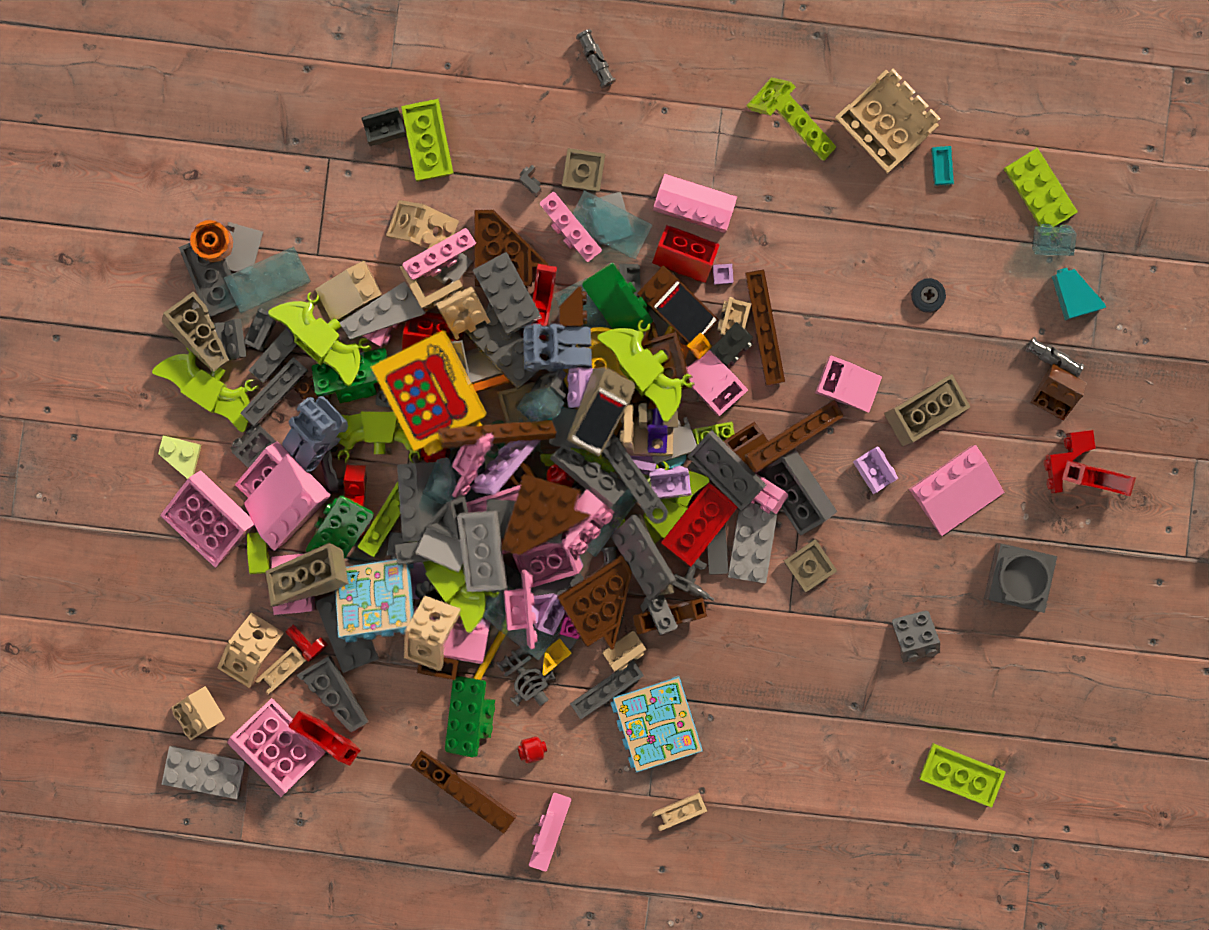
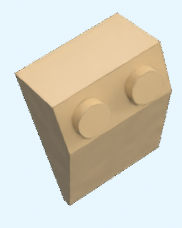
M365 261L346 269L315 289L330 320L333 318L340 320L382 296Z

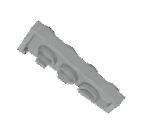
M404 281L340 322V325L349 339L352 340L426 314Z

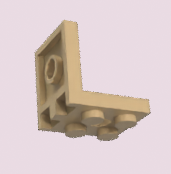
M399 200L386 236L392 239L412 242L429 249L454 235L459 221L424 204ZM437 226L438 234L434 236L433 229Z
M403 266L400 267L416 299L425 312L434 307L439 309L437 304L465 290L460 280H457L425 297L417 280H411Z
M472 286L437 304L456 340L459 339L458 334L468 329L471 333L477 330L475 325L486 321L487 324L490 323Z
M628 405L621 417L624 430L620 431V441L630 456H673L674 428H667V453H648V429H640L639 417H635L633 405ZM661 439L652 441V446L659 449L663 446V441Z
M424 596L405 630L404 658L440 671L443 666L445 641L458 619L461 609ZM438 617L439 620L431 621L430 618Z
M251 612L227 643L217 668L250 688L257 677L263 661L282 638L284 632ZM254 634H257V635H259L262 639L257 640V639H255V638L253 637V635H254Z

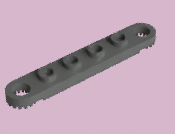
M612 433L602 452L648 518L653 523H663L668 515L666 507L618 438ZM656 508L661 509L664 513L660 519H655L652 515L653 510Z

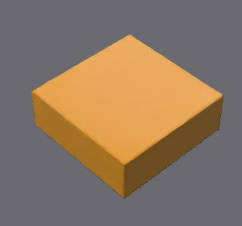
M699 333L687 345L698 360L712 348L702 333Z

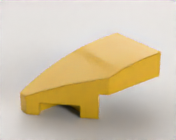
M560 638L544 650L543 675H546L572 654Z

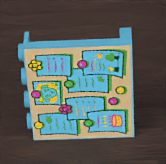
M394 559L346 567L349 584L335 590L338 637L345 639L346 642H355L357 638L362 637L368 640L375 639L376 635L390 637L394 636L396 632L405 634V630L413 617L410 569L414 568V564L397 566V561Z
M679 676L613 697L614 701L611 702L614 713L618 712L619 720H616L619 731H624L625 738L622 741L625 750H630L631 757H628L631 768H635L636 772L703 751Z

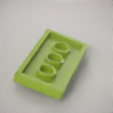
M439 99L401 106L416 182L454 175Z
M1038 147L1004 168L1043 233L1078 212Z
M932 743L919 779L992 808L1006 771Z

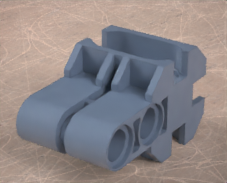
M540 324L525 326L523 331L524 370L538 372L539 369L556 371L558 369L592 367V351L588 348L591 347V328L564 327L559 324H550L549 327H540ZM545 335L548 337L549 341L542 342L540 341L539 336ZM546 354L549 360L542 361L539 355Z
M323 396L318 397L316 402L311 397L299 404L296 410L301 412L298 416L291 417L289 420L291 429L282 442V446L306 472H311L318 466L325 453L340 441L337 435L340 432H345L348 428V422Z

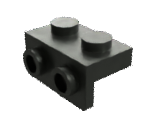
M398 107L369 114L361 118L369 146L406 136Z
M736 322L710 351L725 366L728 364L733 366L740 358L738 356L741 350L746 352L753 344L751 342L753 336Z

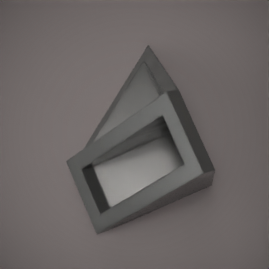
M465 497L447 502L425 527L459 540L458 514L468 513Z

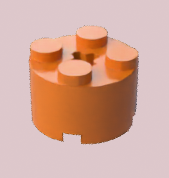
M213 220L202 221L196 225L190 236L192 249L206 261H222L232 252V235L219 222ZM211 238H214L215 241L210 245L208 242H211Z

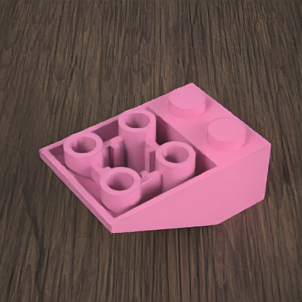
M710 350L687 368L688 373L693 376V378H690L691 382L695 383L692 387L693 390L717 417L748 391L741 381Z
M830 355L827 358L815 393L869 413L882 376Z
M588 490L579 498L575 510L591 514L589 519L568 529L564 545L565 549L576 556L583 554L587 550L588 544L592 539L599 536L601 528L612 520L615 513Z

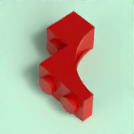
M542 264L537 266L532 299L542 318L532 324L548 327L557 267ZM540 335L539 339L545 340L546 336Z
M1093 430L1067 433L1064 438V445L1068 449V453L1046 455L1044 468L1048 471L1049 478H1047L1046 483L1051 493L1063 492L1062 478L1067 461H1073L1082 453L1096 449Z
M1067 461L1062 480L1131 496L1136 478L1100 467Z
M347 465L344 476L345 497L363 507L367 482L365 465ZM363 531V533L361 534V536L359 537V539H363V537H364V531Z
M298 711L288 725L292 731L308 738L327 751L337 761L350 766L361 751L349 738L336 733L324 721L302 711Z

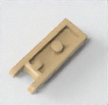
M293 646L258 677L255 682L258 684L264 679L270 686L265 692L269 695L297 670L306 659Z
M697 793L652 812V815L654 817L661 814L664 822L663 825L658 826V830L661 831L707 812L700 793Z

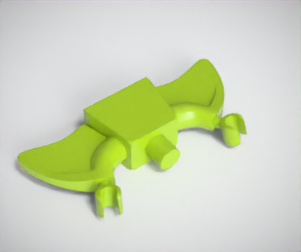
M312 292L307 295L308 303L302 301L287 302L269 310L268 315L271 318L283 323L290 329L295 336L294 342L318 364L322 365L325 363L332 367L339 374L344 384L351 386L359 371V349L364 352L371 349V345L362 346L364 343L369 342L368 339H360L359 344H344L340 342V335L336 331L341 328V325L337 319L333 318L327 324L322 318L315 319L313 316L314 304L318 303L319 296L317 295L316 300H310Z
M644 320L639 322L638 331L628 328H617L600 333L597 339L616 355L620 364L619 369L628 380L636 384L635 388L641 396L645 394L655 403L662 420L668 422L678 409L681 400V385L689 388L695 385L694 382L686 383L687 379L693 378V376L686 374L682 380H679V378L669 379L663 375L664 368L661 364L668 360L667 355L661 350L653 356L648 349L643 350L641 345L644 337L643 333L650 329V324H648L646 329L641 328Z
M188 348L189 354L171 356L160 362L152 370L154 375L174 382L181 389V393L208 411L228 418L240 432L246 431L249 421L240 413L250 403L246 392L256 391L259 388V385L251 387V383L255 379L247 380L245 387L241 386L235 390L229 389L226 384L220 381L225 370L220 367L214 372L211 371L210 374L203 369L200 370L196 366V356Z
M361 411V413L355 415H342L348 422V428L345 432H340L337 435L340 438L338 443L345 446L344 450L338 452V460L342 454L347 455L345 463H347L350 459V449L352 450L357 442L364 440L366 443H374V454L385 455V443L401 442L406 450H409V459L412 463H414L413 457L416 455L420 461L422 460L419 452L413 450L394 412Z
M663 461L665 470H669V465ZM689 471L691 496L660 499L668 511L667 518L663 523H653L646 513L643 514V520L654 544L661 538H665L687 510L688 503L694 493L709 482L707 476ZM656 508L653 510L652 515L655 519H660L664 513L661 509ZM622 517L614 518L620 521V526L626 522ZM612 525L615 529H618L620 527L617 525Z
M433 561L422 562L426 569L425 574L444 601L451 606L461 609L460 616L465 630L468 633L473 632L485 613L486 596L489 595L495 598L500 592L493 593L491 590L467 592L464 563L461 565L459 572H456Z

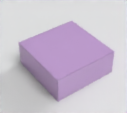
M732 264L713 265L714 285L733 284Z

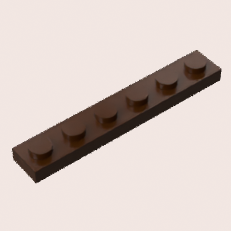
M762 269L746 272L745 277L766 386L784 383V371L765 271Z
M833 400L745 454L744 457L752 471L756 472L844 416L836 401Z
M552 420L438 429V437L442 448L477 445L479 439L489 434L494 436L491 444L556 438V430Z

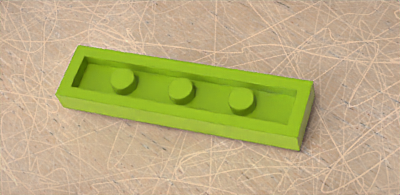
M398 482L358 545L359 549L372 557L376 556L401 515Z

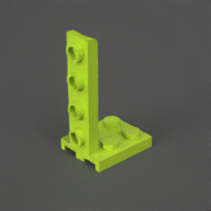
M771 77L746 106L751 111L769 116L776 110L821 160L825 161L837 146L792 98L790 93L796 88L795 85L790 81Z

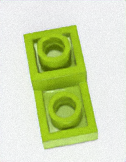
M732 422L692 429L697 445L710 431H713L722 441L735 434Z
M258 532L247 533L250 575L266 573L269 570L270 559L268 544L260 537Z

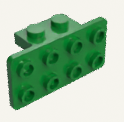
M614 263L608 264L583 281V288L612 329L628 328L638 331V324L641 320H644L641 324L642 329L653 322L652 317L645 309L647 304L642 297L638 298L636 296V288L631 281L627 283Z
M379 348L360 353L359 371L351 386H346L339 374L325 363L322 365L314 364L311 368L316 395L320 397L336 393L340 404L377 395L374 383L379 381L371 367L388 358L386 349Z
M340 496L338 499L335 498L331 504L328 503L324 508V516L322 518L318 517L314 524L316 531L306 547V552L331 543L343 550L345 559L373 518V512L344 496Z
M457 676L453 680L445 741L446 752L477 757L479 740L481 738H491L495 699H484L486 682L484 680Z

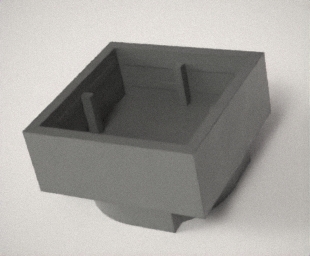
M996 543L984 599L1045 613L1057 556Z

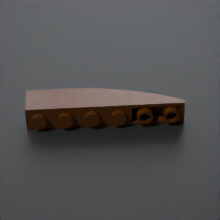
M423 750L419 752L410 765L503 834H505L517 816L515 813Z

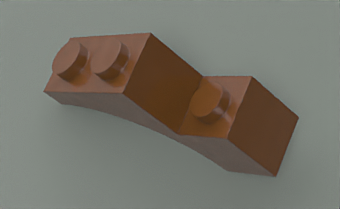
M703 598L669 606L676 624L707 617ZM650 611L633 615L637 635L657 630Z

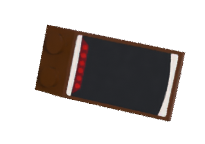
M664 265L637 293V297H642L647 306L688 344L699 333L705 336L719 321Z

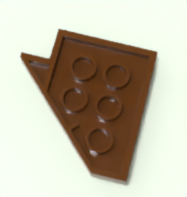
M475 210V268L507 252L525 287H532V268H537L538 264L548 265V263L494 210ZM475 276V287H481Z
M652 322L649 331L644 334L641 342L643 350L648 349L653 356L662 350L668 357V360L661 364L664 368L663 375L669 379L679 378V380H682L684 375L689 373L678 333L673 332L659 337L656 324ZM690 378L687 379V384L691 383ZM681 385V390L689 388L685 385ZM634 388L628 405L640 404L651 399L645 394L641 396L636 388Z
M524 474L501 550L521 556L589 519L591 514L575 510L581 491Z
M619 556L556 597L586 647L602 637L610 650H613L615 647L632 576V571L623 556Z

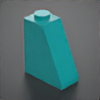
M1068 267L1057 270V274L1052 276L1065 320L1106 308L1105 303L1075 269L1068 271Z

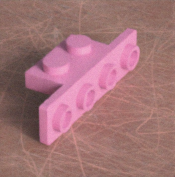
M552 192L540 202V206L551 218L553 223L551 227L557 234L561 232L565 237L563 241L569 249L573 247L575 251L577 250L586 262L591 261L601 253L602 249L555 192Z
M465 228L404 262L402 266L411 280H415L422 275L425 278L430 275L434 277L442 271V268L446 266L450 268L458 262L459 255L475 246L476 242Z
M492 434L479 439L477 445L461 446L452 465L462 475L452 494L454 498L460 495L464 496L469 492L470 484L476 478L477 470L484 462L486 452L492 446L491 441L494 437Z
M521 570L523 589L504 591L506 626L508 631L526 628L527 645L530 649H535L537 633L533 630V624H536L535 613L532 612L534 596L530 593V586H533V580L526 570Z
M553 793L546 816H541L538 825L541 827L540 833H535L532 842L535 848L529 862L530 867L547 871L571 803V798Z

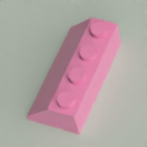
M664 174L653 211L726 233L737 197Z
M414 607L413 616L418 607ZM459 615L445 641L444 657L483 664L491 620L482 618L474 631L468 633ZM431 617L430 620L437 621L439 618Z

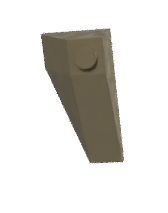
M194 292L163 313V324L213 372L229 361L222 342L215 331V326L210 319L206 305Z

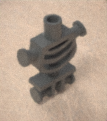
M521 644L519 649L511 651L513 654L511 657L505 655L504 660L496 663L502 672L505 671L504 668L510 665L511 669L504 673L505 677L515 670L519 674L514 683V689L518 694L514 698H510L514 704L519 706L522 699L528 701L533 697L538 705L541 706L549 700L543 692V689L548 686L547 681L555 680L556 678L552 670L546 675H543L542 671L538 668L525 670L523 664L532 657L529 655L523 660L519 658L524 654H528ZM516 659L518 664L514 665L512 660ZM529 672H536V673H538L539 675H535V676L530 677V676L528 675V673H529ZM522 677V679L524 680V683L522 684L521 688L519 689V688H518V682H519L520 678ZM542 679V681L536 683L533 680ZM527 685L528 689L524 694L522 691L523 688Z

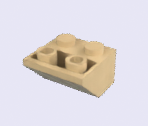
M206 686L171 707L174 717L179 721L184 734L190 740L225 720Z

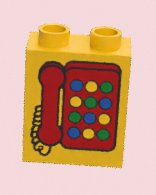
M445 330L371 367L414 451L424 447L427 455H431L443 449L438 437V429L482 425L479 419L486 415V411Z

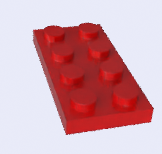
M708 482L661 544L692 567L738 507Z

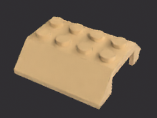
M894 69L890 72L885 70L871 86L835 117L887 174L939 126L937 122L941 119L932 109L928 112L925 111L929 105L919 95L915 98L912 97L915 91L906 81L901 85L898 83L902 77Z

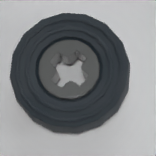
M932 278L923 279L917 282L912 289V302L920 311L926 313L934 312L944 304L946 290L938 280ZM928 290L934 295L930 300H927V297L924 296V293H927Z

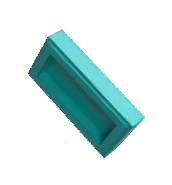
M951 146L932 147L934 186L953 185Z

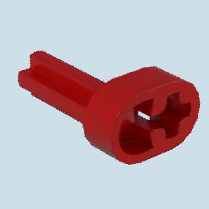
M294 624L285 631L302 650V656L307 662L312 661L328 646L322 637L311 644Z

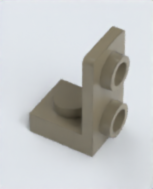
M639 404L640 429H648V425H652V409H647L646 404ZM676 410L668 422H664L667 428L678 427V410Z

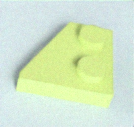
M163 435L158 454L188 479L195 473L202 445Z

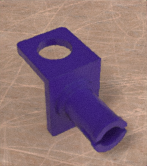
M658 408L652 409V425H648L647 451L648 453L665 454L667 453V425H664ZM654 439H661L663 446L659 449L652 446Z

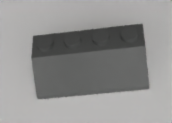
M795 448L758 472L761 477L788 494V498L781 508L800 536L837 513V510Z
M441 462L397 465L403 542L421 541L427 528L425 527L426 524L444 506Z

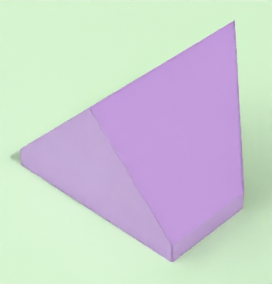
M558 595L534 596L532 612L535 613L536 617L535 627L540 631L554 635L565 613L556 598Z

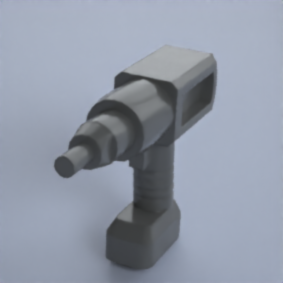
M697 559L692 567L689 565L685 578L677 574L673 575L676 581L671 586L694 597L714 601V598L709 596L706 591L694 584L696 579L693 576L696 568L703 570L707 565L706 563Z

